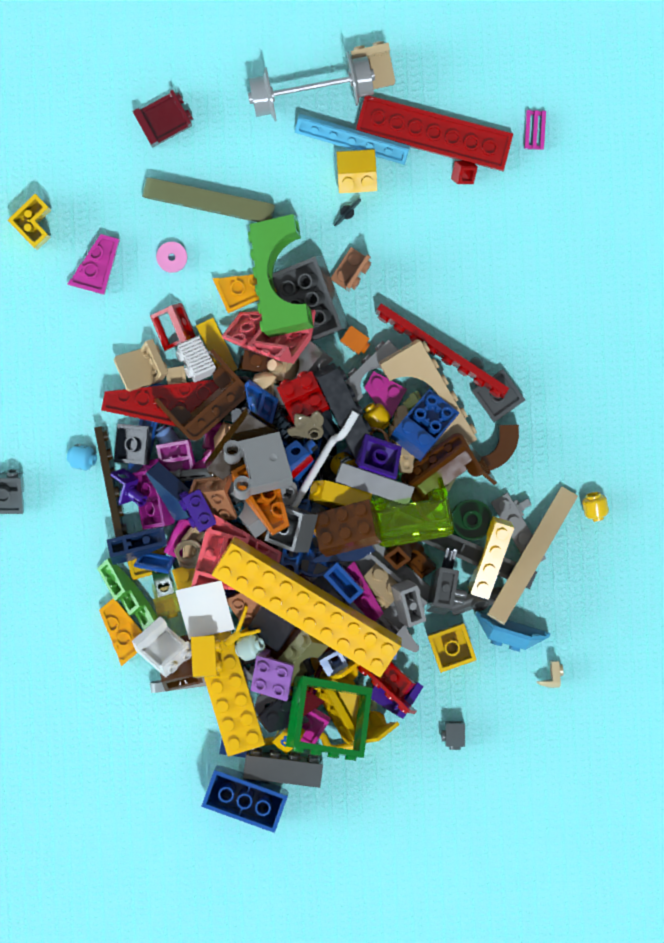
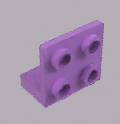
M264 648L256 656L250 691L287 701L294 665L270 657L271 649Z

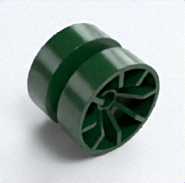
M467 499L459 502L453 508L450 522L454 532L460 537L467 540H478L487 535L493 516L489 507L483 502Z

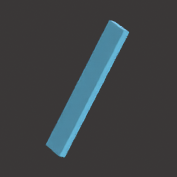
M299 114L295 129L297 134L348 149H375L376 157L405 165L410 148L406 144L303 114Z

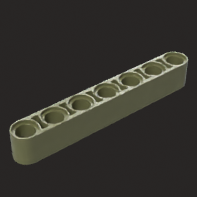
M146 178L142 197L254 222L272 219L275 205L154 178Z

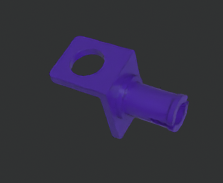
M124 468L111 472V476L123 484L118 502L120 505L131 501L135 502L139 507L146 504L147 496L136 490L139 481L137 477ZM123 474L126 475L128 478H122L119 475Z

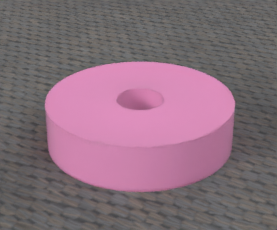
M177 242L164 243L160 246L156 255L158 265L169 273L181 271L185 267L188 258L184 247ZM170 254L175 255L173 261H170L168 258Z

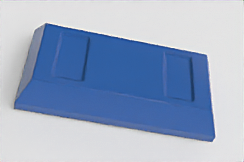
M148 553L137 558L134 567L169 574L176 557Z

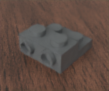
M16 469L7 470V473H0V514L24 513L23 473H18Z

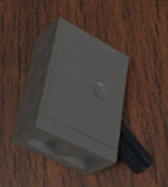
M452 546L446 547L442 567L432 574L426 607L427 612L445 615L453 609L454 604H464L467 591L456 589L459 571L453 570L457 548Z

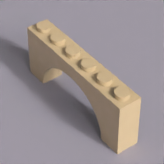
M416 339L378 362L389 381L400 377L420 379L429 384L440 398L459 412V415L430 451L455 433L462 434L470 444L477 440L475 427L472 423L468 424L465 418L468 415L463 407H458L456 403L458 398L454 391L450 392L446 385L449 382L444 374L440 376L437 370L440 367L435 358L431 359L428 355L430 349L425 341L421 343L419 339Z

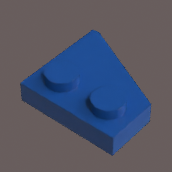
M248 380L244 386L249 409L272 424L279 399L251 380Z

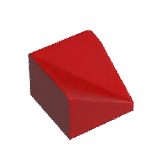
M455 161L451 179L456 184H474L478 166L464 161Z

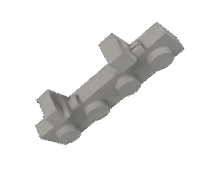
M505 493L493 500L491 504L499 518L512 522L514 530L511 538L522 555L533 536L522 518L524 516L522 511L532 504L529 499H525L520 503L517 499L512 501L509 494Z

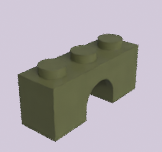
M302 630L277 660L294 665L291 682L294 683L296 676H303L307 672L303 660L310 657L319 658L329 646Z

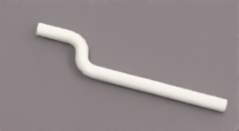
M352 411L341 431L330 437L297 492L295 501L290 506L298 508L333 446L348 435L359 414Z

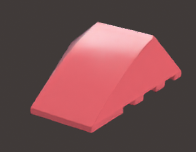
M311 310V312H312V319H313V326H314V320H315V314H316V312H315V310ZM259 311L240 312L222 335L224 340L272 359L294 364L311 341L313 328L269 338L261 331L260 321H262V315Z
M213 514L216 524L205 531L191 587L220 581L213 577L212 573L234 536L280 563L282 552ZM222 582L225 590H235Z

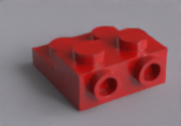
M312 371L300 372L296 379L291 381L289 379L283 380L279 384L280 386L277 387L293 424L295 414L310 417L316 410L322 413L330 409Z

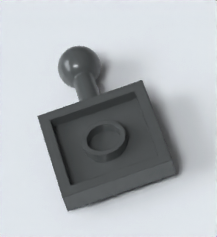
M474 357L469 361L486 372L483 368L484 363L482 359ZM504 369L492 376L509 388L504 398L493 396L489 392L490 390L484 386H478L472 390V393L494 423L525 401V398Z

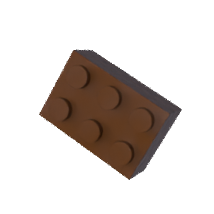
M369 499L315 513L318 514L315 529L319 551L325 557L382 543L376 508Z

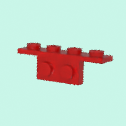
M392 661L381 677L359 665L357 669L363 675H368L372 679L371 683L377 688L381 687L385 691L384 695L389 700H395L399 704L397 707L403 713L415 714L417 712L404 699L416 683Z

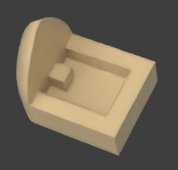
M271 372L255 374L253 382L274 396V380L276 375Z
M550 660L551 679L537 681V684L549 688H559L561 686L560 676L564 675L563 664H559L558 660Z

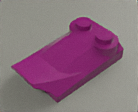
M159 458L150 460L149 465H143L136 473H132L139 479L136 490L148 498L144 506H138L143 530L168 526L175 522L146 475V472L159 462Z

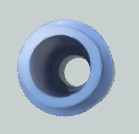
M164 425L156 430L158 434L155 437L159 444L180 440L171 426L167 427Z

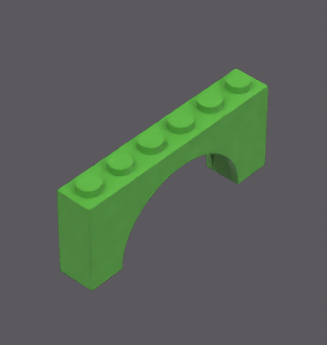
M294 214L249 224L248 238L253 248L250 250V254L255 263L253 274L257 278L255 291L260 300L257 303V307L262 315V321H260L261 331L270 338L314 328L312 312L308 305L292 304L284 301L277 295L273 284V269L278 255L288 244L301 239L298 219Z

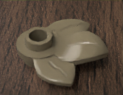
M317 410L310 417L295 414V426L287 429L288 434L296 439H320L324 433L322 427L324 422L323 415Z

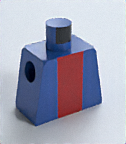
M312 439L303 446L296 440L285 448L295 484L315 463L311 454L319 447Z

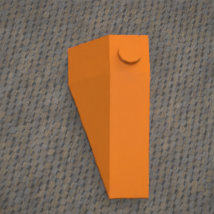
M245 464L231 471L233 484L234 480L239 476L248 477ZM239 486L238 489L245 490L247 487ZM281 489L251 495L245 500L271 535L289 527Z

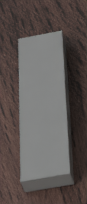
M343 462L340 463L335 477L336 482L407 506L415 488L414 486Z

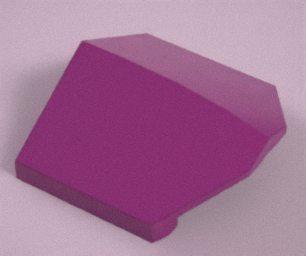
M190 439L156 445L159 462L168 471H174L178 468H184L185 470L193 469L196 465Z

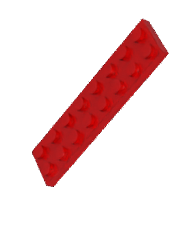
M369 95L364 97L356 128L358 131L406 144L414 149L502 172L506 165L513 138V133Z

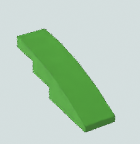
M110 558L106 559L97 568L114 600H121L129 616L135 614L143 630L158 619L155 611L139 588L117 564H112Z

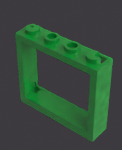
M296 676L294 679L286 747H291L293 751L304 753V750H310L311 755L321 756L322 753H328L327 757L339 758V755L345 756V760L356 761L357 758H364L373 688L306 676ZM307 687L360 696L353 750L300 742Z

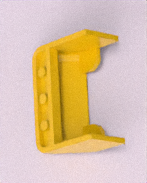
M352 660L347 661L348 666L329 677L326 673H323L319 679L356 685L353 680L358 677L357 667L359 664ZM321 689L319 698L325 701L323 705L339 734L347 744L354 745L360 696ZM370 711L366 743L380 741L400 724L398 721L386 723L385 717L381 712Z

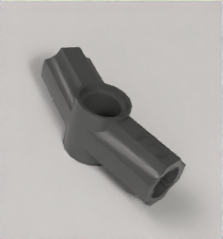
M503 587L493 588L489 599L472 595L468 590L467 596L464 598V604L453 605L451 610L453 615L455 616L472 609L475 611L486 609L488 606L493 605Z

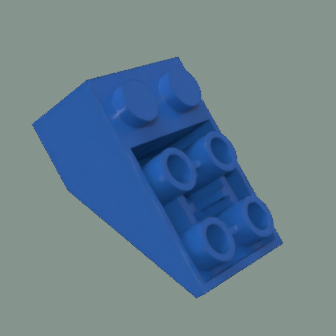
M429 389L395 428L390 438L421 461L459 415V412Z

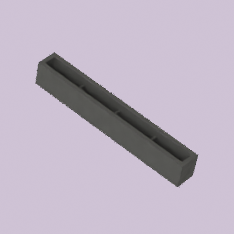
M399 510L394 511L388 527L444 552L446 547L452 546L457 548V558L476 566L479 565L485 549L438 527L435 528L431 524ZM504 557L498 576L508 579L517 562ZM537 571L534 572L526 588H531Z

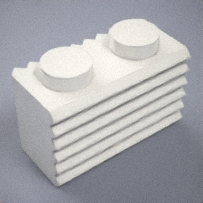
M200 336L178 344L176 356L179 362L183 361L185 365L184 370L188 378H192L194 383L213 375L216 367Z

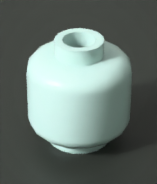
M257 634L241 637L235 644L237 656L244 661L256 659V656L265 648L263 639L259 638Z

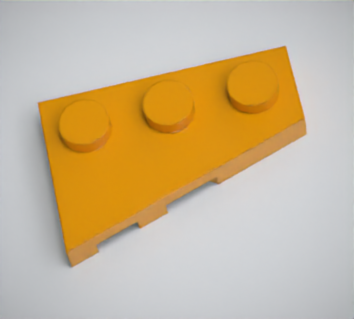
M254 274L212 278L228 314L259 300V296H257L255 291L257 278L254 277Z
M113 598L99 611L118 655L119 662L123 666L137 654L132 641L143 631L121 604Z

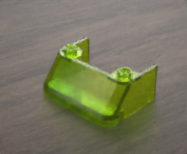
M442 477L438 478L439 488L429 492V500L391 506L388 500L383 498L373 500L371 497V502L376 508L382 543L378 545L390 547L445 537L454 532L448 493Z

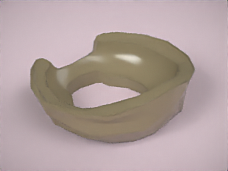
M187 539L177 545L174 553L179 566L187 569L196 567L201 549L200 543ZM186 545H192L196 549V554L191 558H182L179 554V551Z

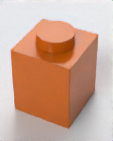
M350 326L341 338L340 343L359 355L360 352L364 354L370 346L368 343L370 338L353 326Z

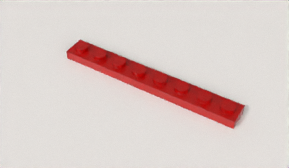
M382 303L379 305L376 315H378L377 318L386 324L387 322L394 326V330L400 334L405 333L412 342L416 339H419L421 343L425 341L430 349L428 353L438 355L446 365H453L461 375L466 377L468 375L474 379L473 382L489 389L493 396L497 398L505 397L509 390L507 386Z

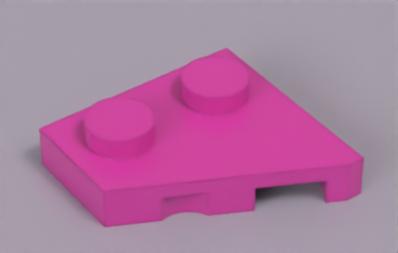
M373 371L365 386V390L374 403H381L389 412L391 418L407 390Z

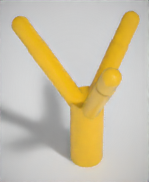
M248 606L244 607L236 631L223 641L227 648L241 637L261 632L260 629L250 631L248 627L240 631Z

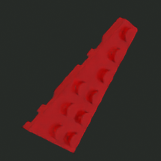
M213 380L197 381L196 383L188 382L141 387L133 391L126 389L105 391L101 410L176 426L153 401L155 398H158L169 411L176 406H183L191 413L219 387Z

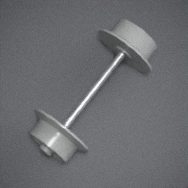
M346 52L349 69L348 77L273 91L269 83L267 67H265L263 76L249 78L251 92L248 93L249 102L254 104L256 117L271 114L274 121H277L273 103L275 102V96L350 82L355 104L358 106L360 97L374 95L372 82L375 80L374 70L370 69L367 56L352 58L350 53Z

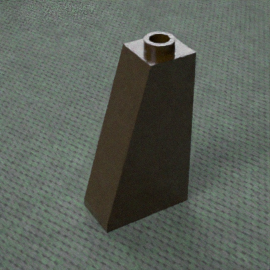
M246 407L205 461L207 472L212 477L216 478L218 476L223 480L231 474V471L245 463L243 457L237 464L232 465L224 460V445L230 440L242 441L279 432L278 428ZM231 450V451H229L228 453L231 454V455H233V454H236L237 452L234 451V450Z

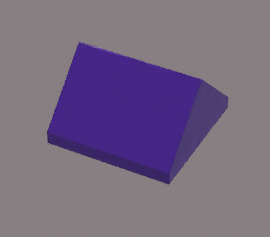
M365 434L355 463L359 468L396 479L402 446Z

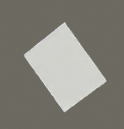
M222 581L175 590L189 639L191 637L207 636L235 630Z

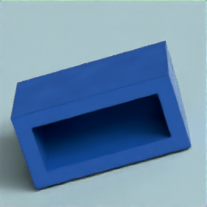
M339 562L323 575L349 604L365 591Z

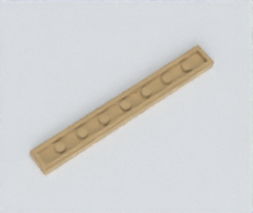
M561 486L490 608L488 616L503 625L506 623L578 495Z

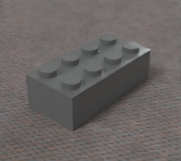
M255 748L246 752L244 779L317 788L321 786L323 759H319L320 756L309 754L308 757H302L300 753L289 752V755L281 754L282 751L279 750L262 752L261 748Z

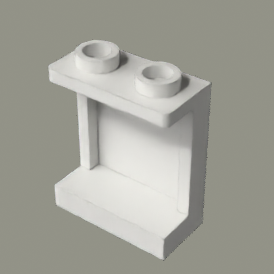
M161 616L132 641L136 652L164 677L174 673L184 661H187L192 656L191 643L189 641L185 642L173 632Z

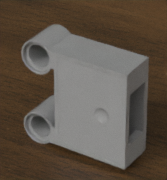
M280 432L242 441L230 440L225 443L224 460L232 465L237 464L243 457L248 477L239 476L234 480V495L237 499L246 500L251 495L292 486L293 477ZM231 450H234V451H236L237 453L231 455V454H229L228 452L231 451ZM246 486L247 489L239 490L238 487Z

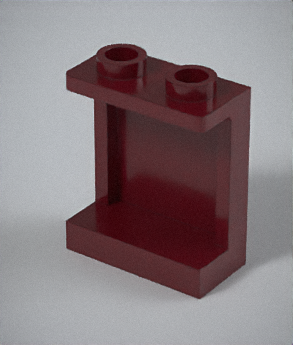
M171 90L168 95L148 106L132 111L152 148L192 127L191 120H193V117L188 109L184 111L181 105L184 101L179 92L175 94L174 90Z

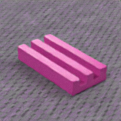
M526 111L524 149L544 150L546 111ZM534 115L533 144L529 145L530 117ZM538 116H541L540 146H537Z

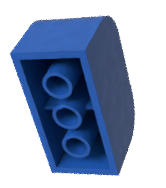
M217 765L201 807L275 833L289 792L268 781L244 779L243 772Z

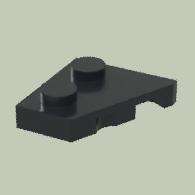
M289 695L287 701L276 699L256 717L267 732L271 733L288 728L292 697ZM306 715L303 717L302 724L309 721Z

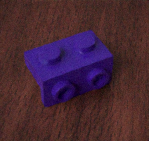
M200 489L189 494L187 491L179 494L181 500L178 502L183 511H188L190 517L187 519L192 529L196 527L200 533L216 524V520Z

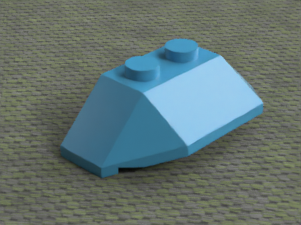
M475 611L474 613L485 635L491 640L490 643L502 646V643L510 645L509 649L514 651L526 650L549 638L551 634L547 631L507 620L503 625L488 616L487 613Z

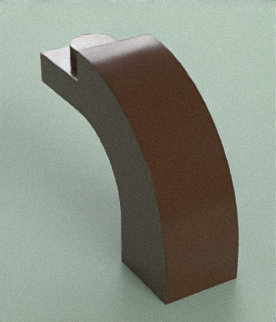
M519 425L498 426V443L496 448L490 454L481 456L490 471L505 464L513 455L518 444Z
M401 536L384 550V558L396 570L407 564L422 579L436 569V564L425 554L424 547L409 536Z

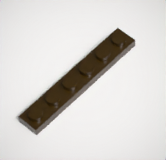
M103 426L95 427L94 431L115 537L128 535L126 523L123 524L122 521L124 509L118 503L120 489L119 486H115V478L111 476V472L116 471V469L111 465L113 453L112 449H108L107 441H110L108 430H104Z

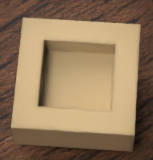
M184 365L168 368V374L166 375L167 385L187 383Z

